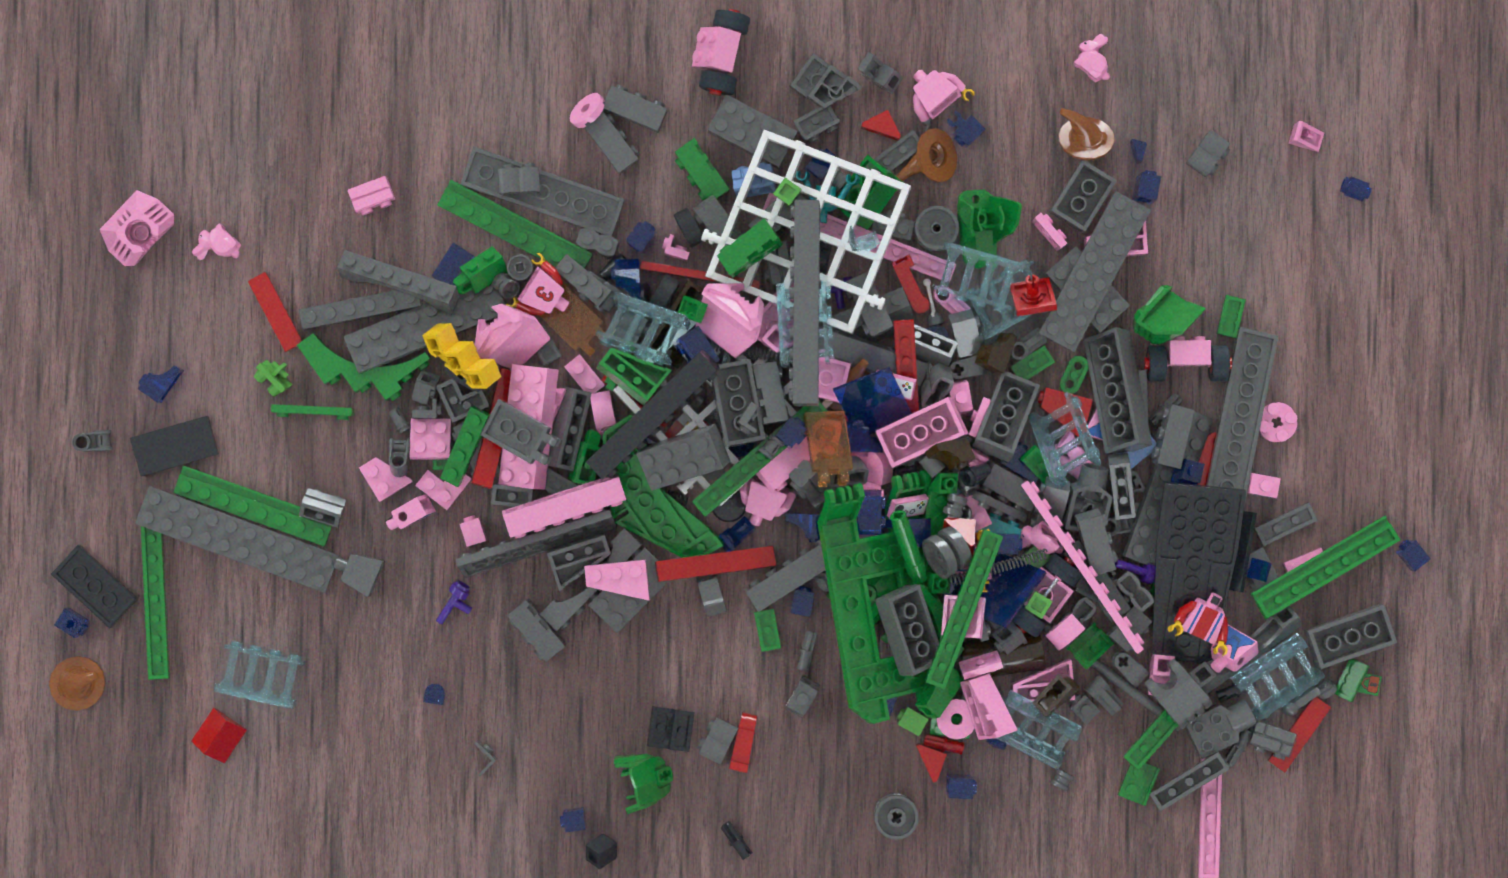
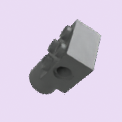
M1082 463L1078 481L1070 484V493L1062 518L1065 529L1079 531L1075 515L1096 508L1099 509L1101 514H1105L1108 519L1113 498L1105 490L1110 471L1108 468L1092 463Z
M1242 699L1226 708L1217 703L1204 709L1205 712L1200 717L1195 714L1197 719L1190 724L1187 721L1188 725L1185 730L1198 756L1204 759L1238 742L1239 733L1257 723L1247 702Z

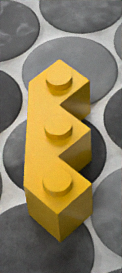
M438 323L422 335L429 353L435 358L439 356L445 361L444 366L456 376L459 374L467 380L466 384L472 389H487L501 377L495 359H480L473 341L458 340L452 323Z

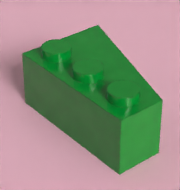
M693 138L675 151L677 157L675 162L681 170L685 168L689 174L686 178L692 186L696 185L699 188L700 192L698 195L702 201L711 195L718 200L730 192V189L713 167L707 155L699 147L696 139Z
M763 218L750 230L739 236L731 245L723 247L717 257L728 274L735 278L781 247L783 243L772 226Z
M610 348L596 367V369L642 405L648 402L672 371L614 348Z

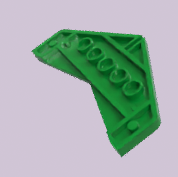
M633 412L606 429L603 434V445L634 416ZM637 449L630 453L633 457L625 465L621 462L617 466L619 470L616 473L619 476L626 500L622 501L621 505L611 507V513L613 518L626 510L629 512L615 521L616 524L681 558L707 555L724 545V542L717 533L664 489L659 488L651 491L636 455Z

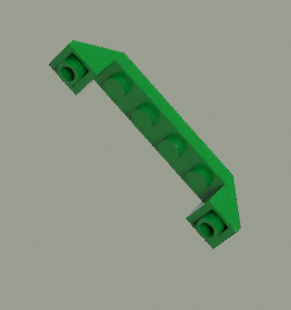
M938 473L927 489L929 500L926 505L924 540L932 535H937L943 529L944 519L947 518V514L942 511L948 503V494L957 493L958 473ZM923 553V559L927 567L926 573L928 578L926 583L931 594L950 593L951 577L943 579L938 576L928 564Z

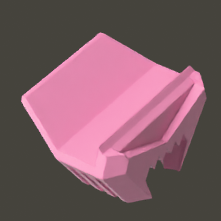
M136 190L100 228V232L108 251L124 266H135L149 249L174 225V214L158 199Z
M744 283L707 284L703 289L701 302L708 304L702 322H696V328L734 358H737L758 339L762 326L764 303L760 295L753 304L745 301V297H740L738 293L744 290Z
M498 304L491 307L498 313V318L494 319V322H491L489 325L485 322V319H478L474 345L480 359H495L496 364L512 369V364L523 365L550 340V337L536 317L517 308Z

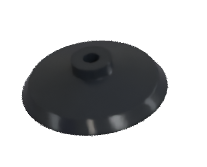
M740 490L733 494L722 506H717L712 511L716 518L723 522H734L744 515L746 505L742 503Z

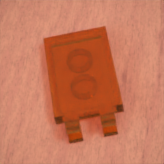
M563 283L561 287L564 289L561 297L569 301L565 311L562 312L554 307L550 314L545 312L539 316L575 351L580 347L586 354L591 356L595 350L588 342L595 335L603 342L609 338L600 328L604 322Z
M845 412L805 413L803 417L812 473L818 472V486L827 487V483H830V474H838V486H846L847 482H849L848 471L853 469Z

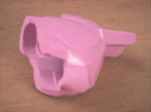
M1102 34L1096 36L1093 41L1088 40L1079 44L1078 47L1081 53L1078 59L1073 62L1076 68H1080L1094 82L1110 78L1106 58L1099 53V49L1108 42V38Z
M219 223L210 233L207 230L201 231L198 238L199 245L193 249L192 254L197 256L199 260H203L208 250L212 249L218 256L238 258L241 244Z
M1041 521L1034 527L1027 525L1021 530V540L1017 544L1018 549L1028 548L1033 544L1038 550L1047 549L1048 552L1045 551V554H1061L1064 550L1062 544L1045 521Z

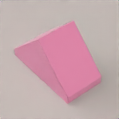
M1298 121L1293 126L1288 144L1319 152L1324 132L1303 121Z

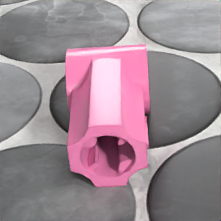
M939 286L934 289L933 299L949 313L954 314L971 309L949 287ZM940 289L946 290L948 294L945 300L938 298V291Z

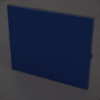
M890 367L833 388V392L857 439L876 433V430L912 414Z
M997 552L994 563L997 564L998 561L1001 563L1002 560L1005 562L1006 559L1009 560V558L1012 559L1013 557ZM1015 559V569L1010 560L1012 570L1009 569L1007 561L1008 571H1006L1003 564L1004 572H1002L999 564L1000 573H998L995 565L996 575L992 568V579H988L989 584H985V590H988V592H982L980 596L986 598L984 619L1007 628L1047 574L1046 571L1030 564L1026 566L1024 562L1022 567L1020 560H1018L1020 566L1018 568Z

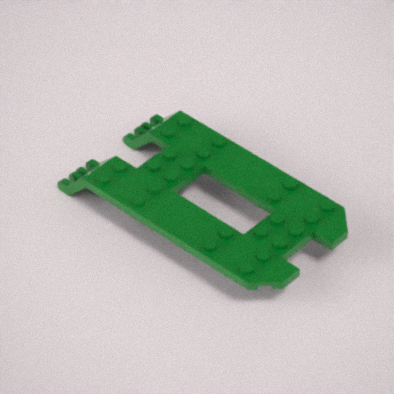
M926 470L920 471L919 475L916 472L904 474L903 483L899 475L891 478L892 490L884 508L888 526L887 533L859 538L856 519L865 497L864 488L861 483L854 484L852 489L850 486L837 488V500L832 489L825 490V503L817 522L848 707L869 724L890 720L887 699L916 693V699L918 700L928 674V669L914 676H901L893 655L883 658L879 657L866 580L895 573L898 588L914 584L905 569V561L893 530L892 522L887 513L892 499L922 494L927 495V489L931 484V477ZM924 514L909 516L907 518L920 555L923 557ZM926 581L923 582V583H920V584L925 585V586L928 588ZM931 594L933 597L938 598L937 594Z

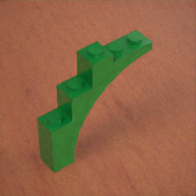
M314 333L297 344L324 384L334 385L341 380L340 376L343 375L356 393L360 391L364 393L372 387L370 384L373 382L387 401L390 399L394 401L402 395L401 391L404 390L400 382L406 383L414 377L412 373L418 369L420 372L430 365L429 361L432 360L429 354L424 352L410 361L398 365L376 367L359 374L353 362L337 355Z
M910 584L920 585L940 643L944 604L938 598L933 597L925 585ZM961 646L960 651H959V653H958L957 659H958V657L960 656V654L962 653V651L964 650V648H963L962 646ZM953 667L945 689L925 682L923 691L915 705L928 718H940L960 688V682L964 681V679L959 675V671Z

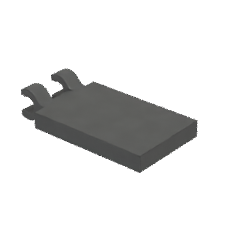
M498 399L480 434L530 464L537 460L544 465H549L553 458L542 453L546 444L559 447L562 441L558 437L549 434L551 427L501 399Z

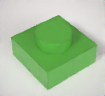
M784 178L773 195L788 206H791L802 189L787 178Z
M1035 591L1025 609L1042 619L1053 601Z

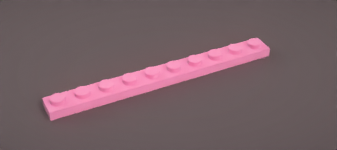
M769 193L763 210L777 199L773 193ZM827 215V223H820V232L841 240L848 222ZM856 225L849 243L877 253L883 236ZM893 239L890 240L883 257L884 259L894 262L910 254L914 262V266L909 267L910 269L948 284L950 283L957 264Z
M1028 480L1025 481L1021 486L1137 654L1144 650L1142 647L1144 641L1138 633L1133 634L1130 629L1133 625L1126 616L1122 618L1118 612L1121 608L1116 600L1111 601L1107 594L1110 592L1103 582L1101 584L1098 583L1095 578L1098 574L1092 566L1087 567L1084 562L1087 558L1080 549L1076 551L1072 545L1075 542L1069 532L1066 534L1063 532L1061 520L1057 515L1052 516L1049 511L1052 509L1045 498L1041 500L1037 494L1040 492L1034 481L1032 483Z

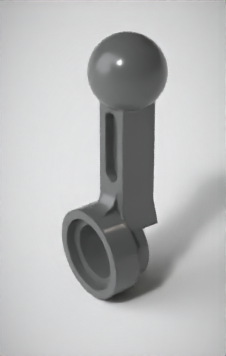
M1325 680L1318 686L1314 684L1294 700L1286 701L1282 706V710L1285 715L1294 716L1302 706L1316 696H1319L1321 699L1332 696L1337 691V686L1330 680Z

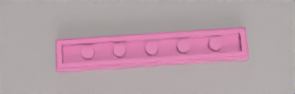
M1222 774L1200 787L1198 878H1219Z

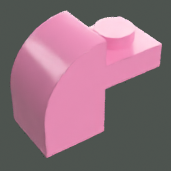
M610 390L591 394L595 426L601 439H603L606 429L616 423Z
M879 446L872 449L858 448V450L850 452V456L860 457L868 468V482L878 485L891 482L893 468L883 448Z
M1068 614L1060 623L1052 626L1045 636L1058 650H1061L1082 633L1085 628L1073 614Z
M1153 654L1150 660L1149 678H1152L1156 683H1167L1170 679L1171 671L1167 663L1173 658L1175 659V656Z

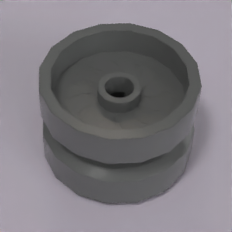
M931 206L923 210L914 224V237L917 243L925 250L931 252L943 251L949 248L956 240L959 232V222L955 214L942 206ZM939 225V226H940L939 232H935V231L933 230V226L936 227V226Z
M951 526L945 527L937 535L928 537L922 543L923 553L928 564L943 579L951 577L957 570H962L970 565L972 559L970 548L963 536Z
M889 793L882 796L876 803L874 821L878 831L885 837L893 840L903 839L910 836L916 829L919 821L918 811L914 802L908 796L901 793ZM894 812H896L897 814L899 813V817L897 819L893 818L892 814Z

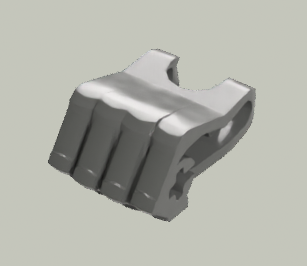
M1173 658L1167 663L1171 670L1170 679L1167 683H1156L1152 678H1149L1144 685L1164 707L1170 718L1183 730L1188 725L1187 721L1190 724L1197 719L1195 714L1200 717L1205 712L1203 708H1209L1212 702L1187 671Z

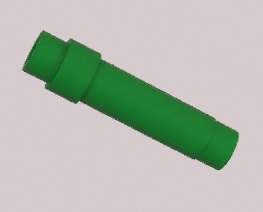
M895 511L890 515V519L905 561V569L914 584L923 583L928 578L925 561L920 555L905 511Z

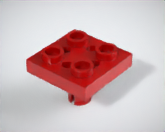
M1028 275L1026 281L1009 284L1017 316L1057 310V303L1049 277L1039 279L1038 276L1032 275L1031 280L1030 275Z

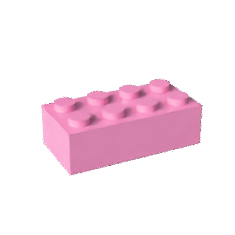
M947 397L875 431L892 468L899 467L925 455V451L936 443L958 439L969 434L952 397Z

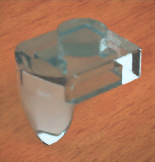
M850 226L849 243L852 251L864 249L869 251L880 244L876 231L856 238L853 227Z

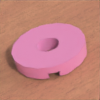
M592 93L584 97L572 110L570 122L577 128H584L587 122H594L604 109V98L598 93Z
M952 699L940 718L936 719L941 732L952 739L965 738L974 730L967 703L963 699ZM955 713L962 715V721L959 724L951 722V717Z

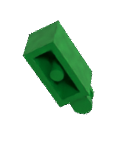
M493 246L459 267L461 274L454 278L453 283L457 287L458 294H465L470 290L477 294L491 285L497 274L503 272L508 274L503 256Z
M590 429L586 432L584 441H580L574 471H570L568 479L572 482L583 485L595 480L596 472L586 461L601 448L599 446L601 439L599 432Z

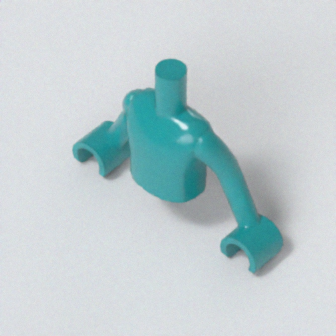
M797 171L796 178L803 182L805 186L812 188L809 182V172L806 171L805 177L801 179V171ZM847 174V184L837 198L844 200L851 187L859 184L860 177L855 175L854 182H851V175ZM816 185L815 190L820 191L822 185ZM831 186L828 195L836 197L837 187ZM808 196L809 200H817L816 198ZM825 202L820 213V223H827L828 212L834 211L838 207Z

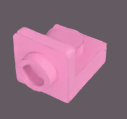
M670 234L669 238L665 237L662 249L665 250L664 254L688 262L690 252H687V248L676 245L674 248L672 247L674 235Z

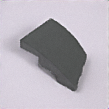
M812 53L789 85L822 108L828 107L863 87L814 53Z

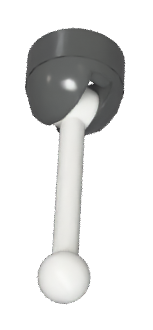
M925 279L923 285L926 286L932 311L928 316L929 327L943 325L944 319L942 314L935 311L930 289L931 281L930 279Z

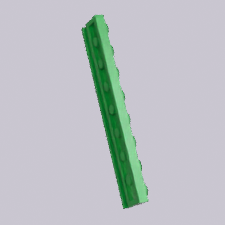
M450 180L437 204L439 207L539 259L541 257L537 253L542 254L545 261H548L554 267L567 254L585 269L593 253L453 180Z
M183 465L173 493L326 546L332 526L299 516L300 506Z
M1386 515L1251 593L1250 595L1254 598L1263 617L1267 619L1399 542L1400 538L1391 523L1387 521Z

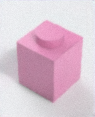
M475 515L463 519L464 523H461L460 527L467 547L488 540L481 518H475Z

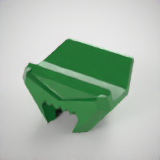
M1162 285L1146 305L1136 311L1133 319V329L1135 333H1138L1147 341L1149 340L1150 343L1160 345L1182 335L1206 308L1185 301L1171 291L1173 286Z

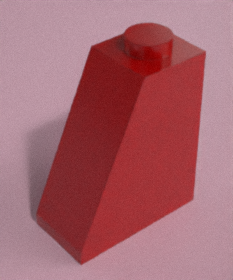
M1044 388V391H1040L1037 402L1040 403L1039 408L1066 430L1071 431L1076 438L1083 439L1093 399L1050 388Z

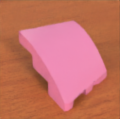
M771 302L763 308L762 326L757 340L776 353L793 346V340H790L789 334L790 327H793V319H790V312Z

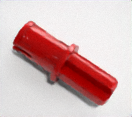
M926 734L924 738L925 746L941 749L942 752L949 751L960 755L963 753L965 742L947 739L946 736L942 738Z

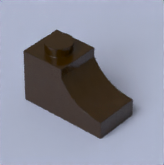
M999 333L997 339L992 344L981 345L977 352L975 364L991 373H1005L1018 336L1013 333Z
M967 437L936 443L925 451L928 459L942 461L948 466L949 470L957 468L959 471L964 470V468L970 466V462L976 459Z
M1057 674L1032 703L1045 717H1049L1061 705L1068 702L1080 687L1068 674Z

